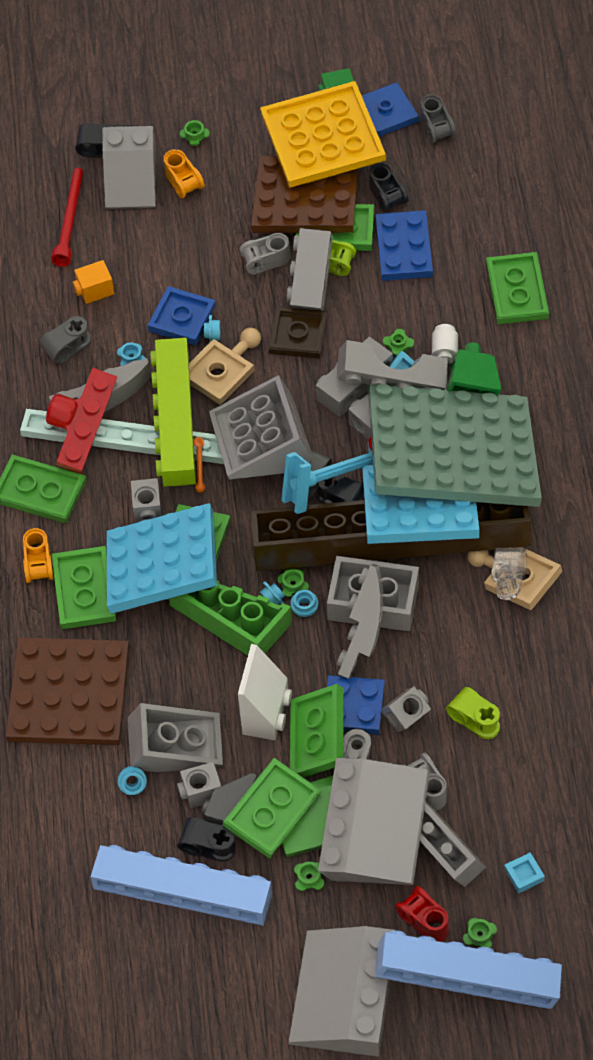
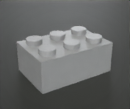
M336 556L327 600L328 620L359 624L358 621L349 618L351 610L347 608L353 594L358 595L362 584H359L358 581L364 567L369 569L370 565L374 563L379 565L383 587L381 628L410 631L419 586V567Z

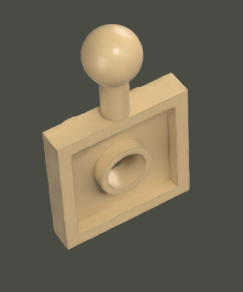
M255 328L243 330L240 336L241 341L232 350L213 339L189 363L190 385L221 405L254 372V365L242 358L241 355L248 348H255L260 344L261 335ZM213 369H222L224 371L220 375L210 373Z
M523 547L512 548L502 561L490 556L488 550L471 551L467 554V559L471 565L475 567L485 565L494 569L484 582L486 590L529 610L535 607L562 573L560 564ZM521 575H530V577L526 580L516 579L518 576Z

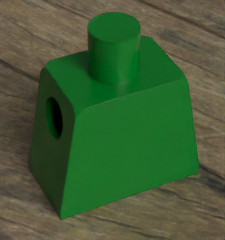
M477 343L466 344L465 350H458L452 362L446 390L450 392L462 390L474 393H493L498 396L501 391L495 357L490 354L481 353V347Z

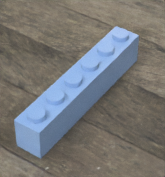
M100 845L91 873L93 889L263 926L272 897L271 881H267L264 877L257 875L247 877L229 869L222 871L214 870L201 863H195L194 865L186 864L173 857L158 858L145 851L130 852L117 845H110L109 847Z
M401 931L385 932L378 943L375 977L551 1009L560 999L562 964L552 963L547 958L529 959L524 958L519 953H497L487 947L476 949L465 947L460 942L443 943L428 936L416 938L406 936Z

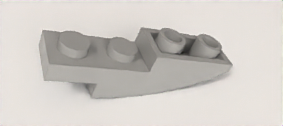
M147 358L104 370L106 373L117 376L116 384L105 411L112 409L131 397L151 378ZM86 384L79 388L58 392L57 394L72 399H79Z
M374 563L370 565L369 569L364 567L358 581L359 584H362L358 595L353 594L347 608L351 610L349 618L358 621L359 624L352 625L347 637L351 641L348 651L342 650L336 664L341 667L338 674L346 678L352 676L361 653L369 657L373 654L381 628L383 587L379 565Z

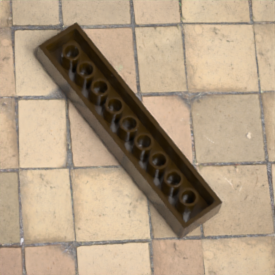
M365 500L307 505V510L300 514L294 512L295 507L251 510L256 571L335 564L336 556L373 561L532 546L529 507L476 502L479 538L367 544Z

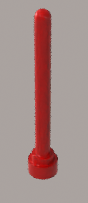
M79 167L73 171L60 241L53 248L51 254V262L59 267L69 266L72 259L69 243L83 177V170Z

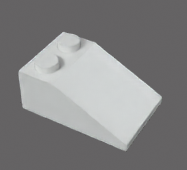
M251 644L238 691L242 734L276 741L278 730L283 731L285 726L286 714H283L285 706H290L292 690L288 689V679L257 645Z

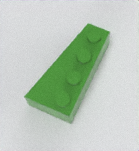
M218 580L217 586L169 598L171 607L247 656L251 644L257 645L266 654L292 624L291 606L283 603L280 606L269 602V598L258 595V597L244 593L241 588L235 586L230 588L221 585Z

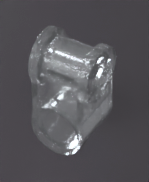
M496 548L491 576L493 581L496 582L495 592L500 599L510 600L520 593L523 575L527 566L525 548Z

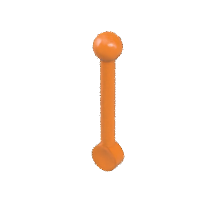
M196 437L193 441L197 448V484L195 485V490L198 493H202L205 490L202 476V447L205 442L203 438Z

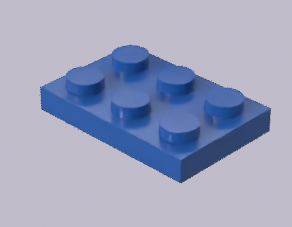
M426 210L376 214L381 280L433 277Z

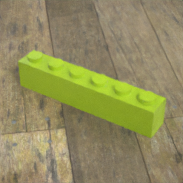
M187 338L155 340L156 351H151L152 367L156 366L157 372H152V385L158 391V394H153L154 410L159 411V416H154L155 432H160V438H155L156 454H161V460H156L157 477L162 476L164 487L196 484Z

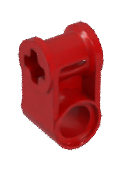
M415 886L412 889L413 893L402 903L398 902L395 904L394 908L397 914L422 936L432 937L438 942L444 941L449 934L447 912L425 890ZM432 922H439L442 924L439 927L429 926V924Z

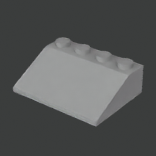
M279 375L209 411L229 479L282 474L285 470L286 455L296 452L308 463L314 460L293 396Z
M336 758L318 871L331 881L413 885L430 771L368 759Z
M361 926L307 931L289 1045L379 1057L390 980L375 977L378 943L385 932L395 930Z

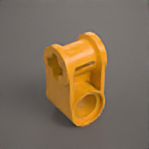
M170 150L164 155L166 179H168L181 199L185 198L187 193L197 188L203 189L205 187L201 174L194 168L182 151Z
M39 528L30 529L23 536V563L26 583L42 578L54 580L53 563L47 535ZM34 544H41L39 547H31Z

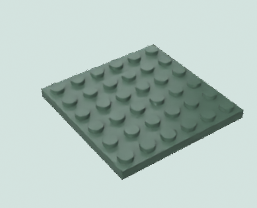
M369 384L368 400L375 494L540 507L542 496L527 397L519 395L496 396L493 393H474L462 390L450 392L438 388L425 389L412 386L399 388L398 386L379 384L377 386Z

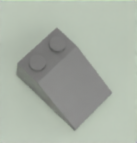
M153 126L103 127V169L106 209L156 208V136Z
M140 703L128 716L130 766H135L149 772L186 770L210 762H214L215 768L223 765L219 713Z

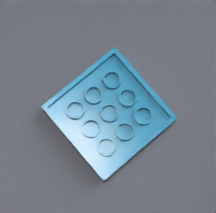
M373 465L363 466L367 544L479 538L476 502L375 494Z
M210 503L107 531V607L111 614L217 586L214 513Z

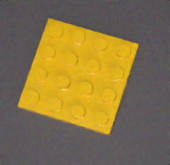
M356 81L260 108L263 121L289 188L386 161V153Z

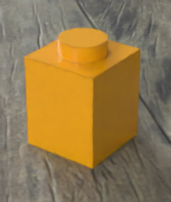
M104 260L74 270L76 280L72 282L77 296L82 295L85 304L114 295L113 281Z

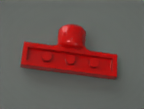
M92 368L82 396L79 399H72L61 394H55L52 397L46 412V422L67 432L56 462L57 466L82 474L116 384L117 376Z

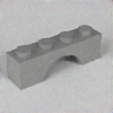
M347 340L339 348L337 379L345 380L348 384L364 383L376 386L386 384L398 386L399 388L412 386L415 388H438L444 390L446 389L448 358L422 354L413 363L412 367L399 370L385 365L377 357L372 344Z

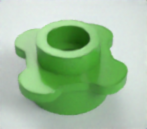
M196 120L186 123L184 129L180 131V137L187 139L192 146L199 145L203 138H208L210 135L209 130L204 129V125Z
M396 329L394 334L383 338V345L388 346V350L394 356H397L401 351L407 353L409 348L414 346V340L408 338L403 329Z
M289 569L278 576V583L282 584V592L285 597H292L293 594L300 590L309 589L308 583L304 581V572L300 569Z
M305 862L295 866L294 873L297 875L295 887L297 890L305 891L309 888L320 890L324 887V880L321 879V873L318 871V862ZM307 875H311L312 878L308 879Z
M470 919L468 922V932L463 936L464 943L468 946L473 944L491 948L492 935L497 932L495 924L489 923L484 919ZM482 932L483 935L478 936L477 933Z

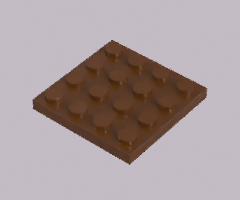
M272 155L260 156L251 222L252 233H299L300 228L331 231V233H353L359 168L289 188L278 157Z
M18 638L6 730L7 742L120 745L130 647L129 641Z

